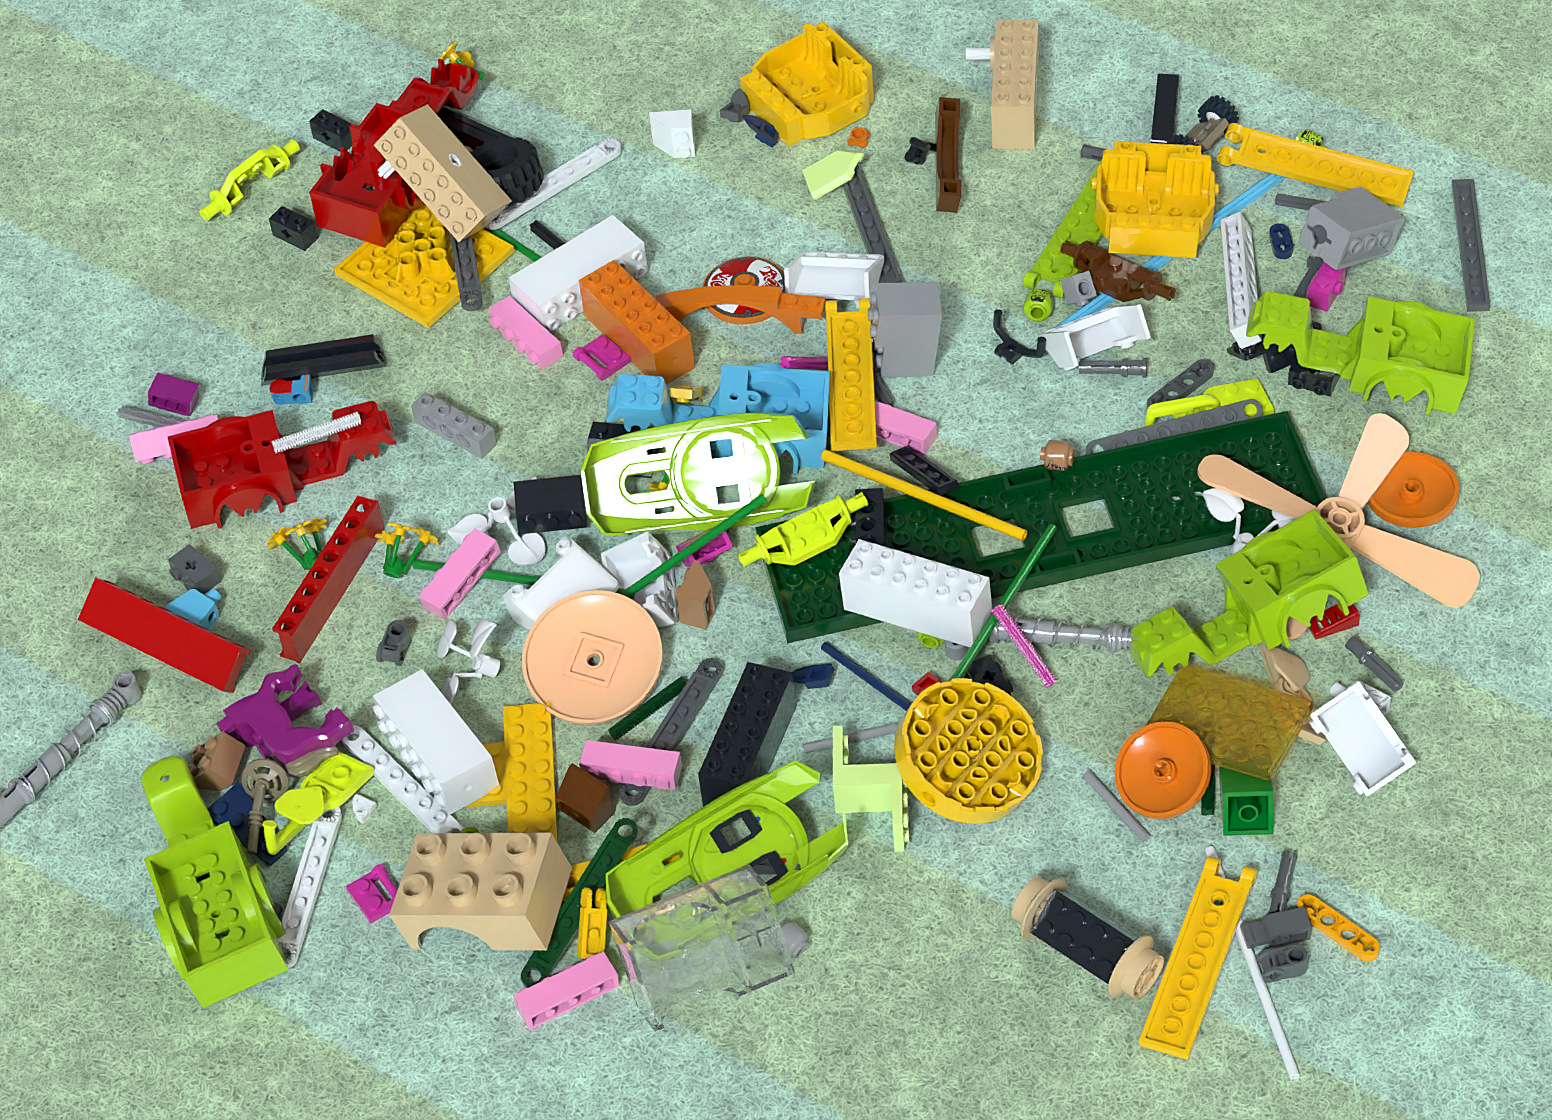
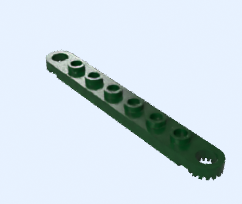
M622 818L615 822L613 828L559 910L547 950L533 951L521 972V981L526 988L550 976L579 930L582 890L584 888L592 890L593 907L596 890L606 887V873L621 863L638 835V828L636 823L630 818ZM621 826H630L633 830L631 835L628 837L619 835L618 830ZM531 970H536L541 974L539 981L536 983L529 982L526 978L527 973Z

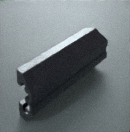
M444 105L437 114L463 146H468L473 150L476 146H481L484 142H491L497 138H516L511 134Z
M374 334L266 350L261 373V386L270 385L278 379L285 381L301 380L302 375L310 374L311 378L386 367V358Z

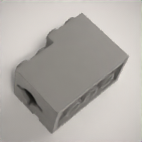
M1360 186L1334 193L1329 201L1312 205L1308 211L1306 223L1301 229L1298 243L1315 256L1321 257L1333 269L1339 270L1390 255L1405 217Z
M875 283L874 292H870V306L872 308H868V321H872L870 336L874 338L873 352H877V355H875V367L879 368L880 377L933 376L942 321L938 283Z

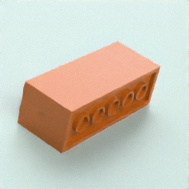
M615 260L578 280L584 316L607 338L631 357V362L644 375L661 376L667 385L695 368L691 333Z

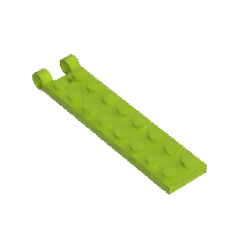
M1097 167L1031 271L1028 270L1023 279V287L1034 290L1041 279L1055 283L1053 296L1065 299L1060 279L1080 272L1074 267L1073 258L1061 253L1060 249L1063 242L1065 243L1068 240L1079 246L1082 242L1088 240L1093 243V246L1097 247L1102 240L1103 234L1094 221L1095 189H1092V176H1097Z

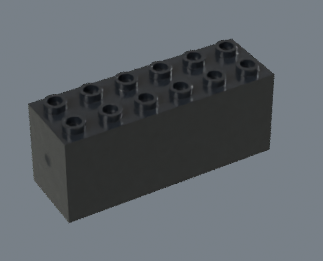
M747 662L698 773L703 807L727 792L768 774L797 707L793 672Z

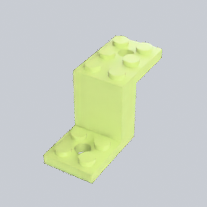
M833 726V792L835 812L892 811L894 850L905 851L904 842H909L908 787L900 775L897 763L849 765L848 735H843V726Z

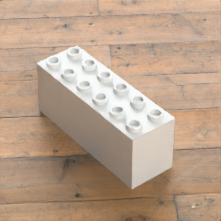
M611 215L510 276L509 284L512 298L549 332L554 331L561 324L574 319L576 315L583 312L579 279L613 260L634 279L640 278L648 272L644 242L614 215Z
M860 539L839 572L844 610L967 647L972 646L992 614L989 577Z
M423 669L373 695L375 702L373 710L380 720L377 722L380 731L383 734L387 733L389 735L388 739L392 747L400 750V755L406 764H411L415 777L417 779L421 777L424 788L429 794L431 792L434 794L435 802L440 809L444 807L448 814L451 815L499 786L492 756Z

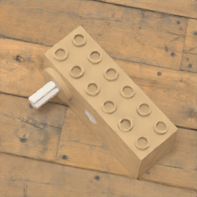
M996 20V34L991 36L990 48H966V60H990V71L993 72L991 97L992 149H1035L1039 73L1038 20Z
M428 104L400 117L374 144L387 160L378 169L380 172L379 176L387 179L396 170L458 242L487 227L512 201Z

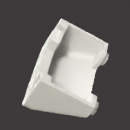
M646 532L602 552V563L600 565L616 578L619 588L627 589L667 561L671 556L649 532ZM674 567L637 592L634 599H632L647 611L657 628L671 626L678 622Z
M1357 682L1310 715L1313 720L1309 723L1317 734L1322 732L1353 775L1355 781L1352 784L1360 795L1365 793L1366 796H1369L1417 763L1360 682Z

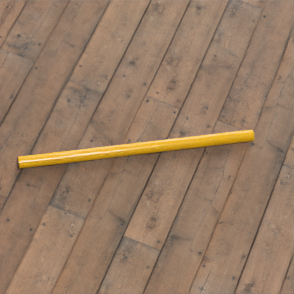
M825 449L822 452L821 460L1018 540L1024 541L1027 536V530L829 450Z

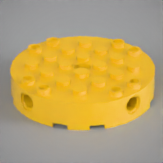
M966 678L952 679L943 683L938 682L922 691L901 718L894 740L897 767L905 784L914 796L935 813L947 819L968 824L989 823L1002 819L1012 813L1032 791L1039 779L1042 770L1041 756L1043 755L1040 735L1036 734L1032 725L1033 720L1020 703L996 686L989 683L980 684L972 682V679Z

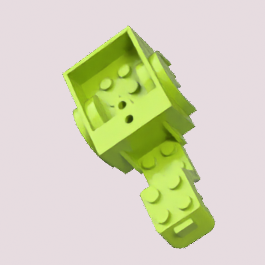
M1266 291L1252 304L1248 316L1246 336L1252 337L1265 334L1263 340L1264 348L1268 349L1269 345L1274 343L1279 346V352H1282L1292 343L1296 350L1298 363L1301 366L1325 372H1334L1339 374L1340 378L1350 380L1349 391L1363 394L1362 401L1367 402L1371 389L1377 383L1384 381L1391 400H1394L1396 395H1401L1404 397L1403 402L1406 403L1425 390L1429 396L1425 409L1426 415H1430L1431 409L1456 413L1469 380L1475 318L1433 310L1431 307L1415 301L1395 302L1368 296L1361 319L1345 336L1313 329L1310 301L1308 299Z
M1313 509L1276 531L1267 532L1253 538L1241 550L1215 564L1225 589V613L1194 629L1174 607H1169L1132 628L1130 652L1144 675L1150 678L1161 663L1165 671L1170 675H1174L1173 668L1178 663L1187 668L1190 652L1196 653L1208 664H1215L1248 645L1253 647L1261 642L1268 650L1281 643L1288 648L1291 646L1286 633V624L1289 616L1310 627V619L1313 616H1317L1319 620L1323 619L1328 594L1335 596L1339 609L1346 616L1349 614L1348 606L1368 596L1369 593L1356 556L1319 513Z

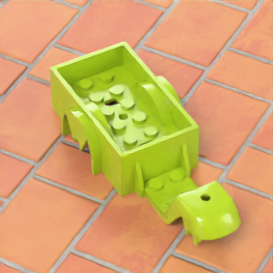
M172 755L147 766L141 774V783L147 801L169 848L144 858L160 907L153 909V916L163 944L181 978L186 980L202 1007L205 1008L289 970L278 941V937L285 935L286 931L273 909L275 904L270 897L271 894L266 885L267 879L257 863L254 865L250 864L247 853L229 821L215 827L194 782L187 760L183 757ZM169 776L168 781H161L163 777ZM210 873L209 878L197 882L196 878ZM218 934V935H220V936H225V937H223V938H221V939L218 940L217 937H216V935Z

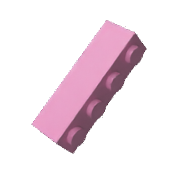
M510 295L489 307V322L494 329L498 328L507 341L511 340L520 353L524 352L533 365L537 364L541 369H544L563 357L561 342Z
M875 401L876 438L901 447L909 445L918 453L925 455L937 438V423L894 408L891 405Z
M217 413L130 434L129 437L135 461H141V464L155 461L154 457L162 455L163 459L171 458L172 455L167 436L207 427L212 422L219 420Z
M476 528L466 535L462 544L456 551L451 553L446 564L436 572L429 585L422 589L419 599L423 608L445 620L501 552L497 541Z
M586 740L579 766L580 768L587 769L598 780L602 779L613 783H628L636 786L676 790L682 770L680 752Z
M603 951L597 955L589 956L586 960L574 966L565 968L562 972L552 977H546L529 988L520 990L517 994L513 995L515 1006L526 1026L531 1030L619 987L618 975Z

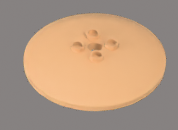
M602 590L575 593L547 608L531 627L522 653L524 679L537 703L544 705L551 715L566 722L581 725H596L614 721L637 708L654 688L663 662L661 637L656 624L647 611L624 595ZM594 656L600 657L598 665L590 666L588 664L590 658ZM543 702H550L551 708H549Z

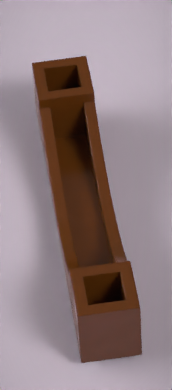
M939 97L935 112L936 211L957 213L961 199V180H959L958 172L960 99Z

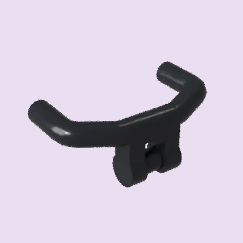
M911 137L909 140L911 146L904 157L907 162L922 165L925 162L927 152H935V143Z
M996 309L994 311L993 328L1003 341L1002 344L997 345L995 348V355L1000 358L1004 357L1011 365L1022 356L1030 358H1041L1044 356L1046 349L1045 337H1038L1037 349L1025 347L1012 339L1002 327V310Z

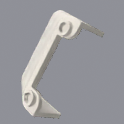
M803 252L784 268L785 293L825 297V299L854 300L856 308H859V299L870 298V292H874L875 283L879 282L884 264V256L862 253Z
M564 536L556 544V551L562 557L529 590L522 585H514L502 597L512 620L530 630L535 621L547 608L567 596L592 590L615 593L619 588L616 578L577 543Z

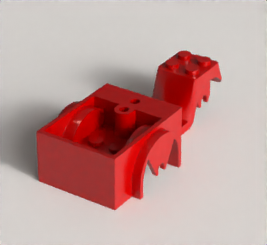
M375 401L336 409L332 412L331 420L334 421L336 419L337 421V418H345V416L353 415V413L357 412L361 419V425L358 422L356 427L353 425L352 428L350 425V429L349 427L348 429L345 428V430L342 428V431H337V433L334 431V434H329L326 441L295 449L291 446V449H286V451L283 449V452L280 449V453L275 452L272 441L275 442L277 439H283L284 435L277 428L273 410L246 417H225L212 422L207 427L167 436L182 501L191 529L216 523L218 529H221L220 511L224 504L242 517L245 516L244 511L246 509H253V512L257 513L265 493L276 500L279 512L283 513V505L297 502L294 491L304 489V485L343 476L352 454L362 462L365 460L364 456L367 453H373L374 457L378 458L380 453L378 443L396 445L397 443L388 414Z

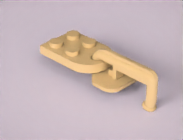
M1261 642L1259 649L1272 686V693L1276 702V709L1282 720V727L1289 734H1294L1306 741L1321 745L1326 740L1325 735L1322 732L1317 734L1309 723L1313 720L1310 715L1316 711L1311 696L1303 687L1310 681L1305 664L1298 657L1274 647L1268 650Z

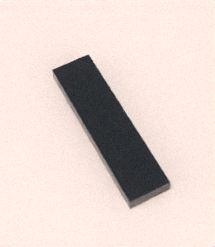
M909 445L889 453L890 461L934 493L941 496L959 488L956 479Z

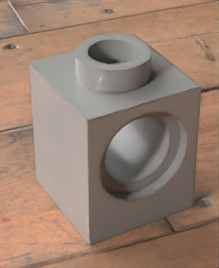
M1089 271L1060 279L1067 305L1076 303L1077 307L1088 304L1090 298L1097 296Z

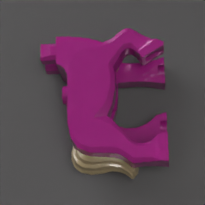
M297 664L291 665L283 671L267 674L258 692L246 696L223 710L225 717L218 721L216 725L221 732L223 731L239 742H243L247 747L256 746L265 759L269 757L280 764L289 777L301 778L312 773L324 760L337 756L339 750L335 745L355 730L350 720L338 707L334 711L330 709L320 728L294 727L292 721L308 709L322 704L318 694L310 689L306 681L295 692L303 676ZM280 692H295L289 698L279 703Z

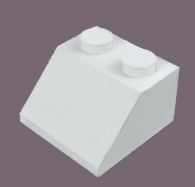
M691 109L649 112L654 146L674 158L695 156V137Z

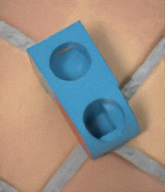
M310 374L302 375L301 380L285 381L278 379L270 384V393L276 404L312 403L313 383Z

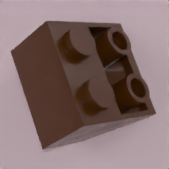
M572 763L556 795L558 810L593 833H596L614 815L610 787L604 780H598L593 777L587 769L579 768Z

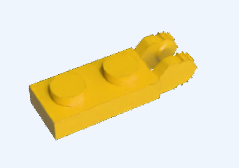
M679 385L670 388V397H675L676 402L689 403L694 401V398L695 400H701L703 396L702 386Z
M584 888L581 892L580 903L582 908H580L577 958L587 959L591 955H597L605 951L607 909L606 891L604 889L596 890V908H592V890Z

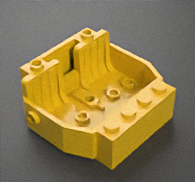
M824 21L815 26H812L810 23L803 25V34L765 52L751 68V72L739 78L740 88L748 99L749 109L757 117L772 124L779 133L778 137L788 147L803 139L829 136L867 116L870 111L869 104L874 102L872 65Z
M1114 141L1113 150L1106 149L1103 151L1102 163L1097 167V176H1092V189H1095L1094 221L1103 236L1109 238L1108 253L1196 258L1198 243L1203 241L1212 228L1215 196H1218L1219 183H1215V173L1211 170L1212 158L1210 155H1201V146Z

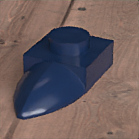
M743 115L742 118L746 124L756 133L755 138L773 148L777 143L779 135L775 127L757 116Z
M831 663L805 666L792 672L795 683L805 684L807 689L829 687L835 669Z

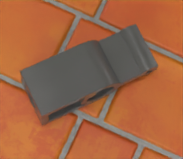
M1305 907L1269 914L1261 921L1240 924V930L1247 949H1252L1269 944L1271 947H1279L1310 940L1312 926Z

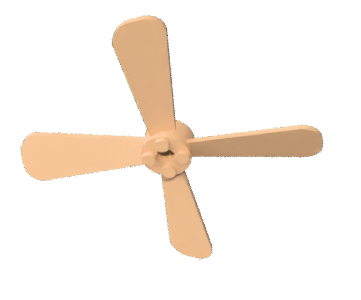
M1377 413L1369 417L1338 497L1327 498L1318 507L1227 457L1208 455L1203 458L1198 466L1197 474L1207 485L1294 519L1315 509L1350 550L1353 549L1446 606L1460 607L1467 604L1477 589L1480 575L1477 567L1471 561L1364 525L1365 519L1362 509L1400 460L1409 445V436L1405 428L1386 414ZM1289 616L1286 624L1288 639L1292 640L1302 636L1308 626Z

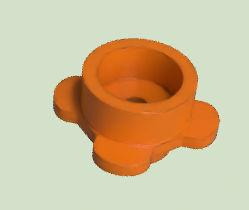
M854 128L850 132V139L847 140V144L850 146L866 147L870 133L864 128Z

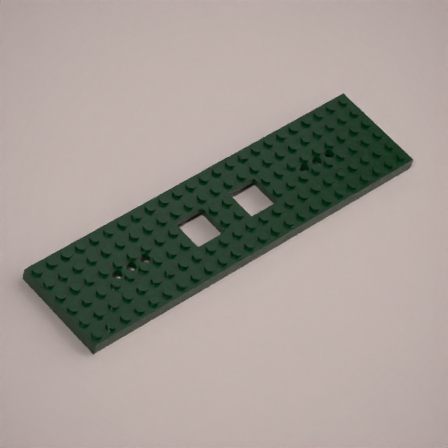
M1288 411L1074 457L1073 465L1069 466L1066 471L1047 469L1042 464L958 483L959 488L941 496L1002 521L1013 519L1017 527L1027 530L1025 540L1021 541L1023 548L980 557L970 529L984 525L907 494L884 499L885 547L989 577L991 598L1004 596L1049 524L1055 525L1057 530L1017 592L1233 545L1236 540L1233 538L1236 518L1230 522L1216 519L1208 510L1204 497L1192 494L1194 492L1203 493L1206 490L1215 488L1204 483L1197 474L1199 464L1208 455L1227 457L1316 507L1325 500V497ZM1176 496L1181 499L1179 501H1173L1170 498ZM1241 498L1244 503V509L1239 513L1241 516L1239 533H1250L1255 538L1275 518L1272 516L1271 509ZM1103 500L1113 528L1070 537L1060 509ZM855 512L850 514V518L855 516ZM840 513L830 519L832 527L842 518ZM789 520L755 527L756 535L758 534L760 537ZM851 524L846 527L835 546L797 565L780 563L768 565L763 560L787 644L884 622L844 610L839 572L853 550L851 534H856V530H852ZM1278 524L1272 527L1268 532H1273L1279 529ZM780 545L767 549L768 553L783 552Z

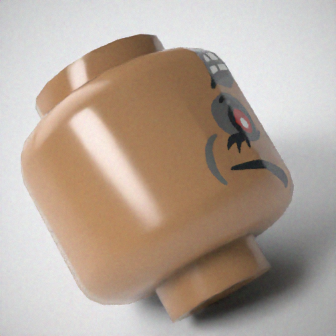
M1049 440L1046 447H1041L1040 460L1044 461L1047 469L1066 471L1069 466L1073 465L1074 448H1071L1070 443L1067 441Z

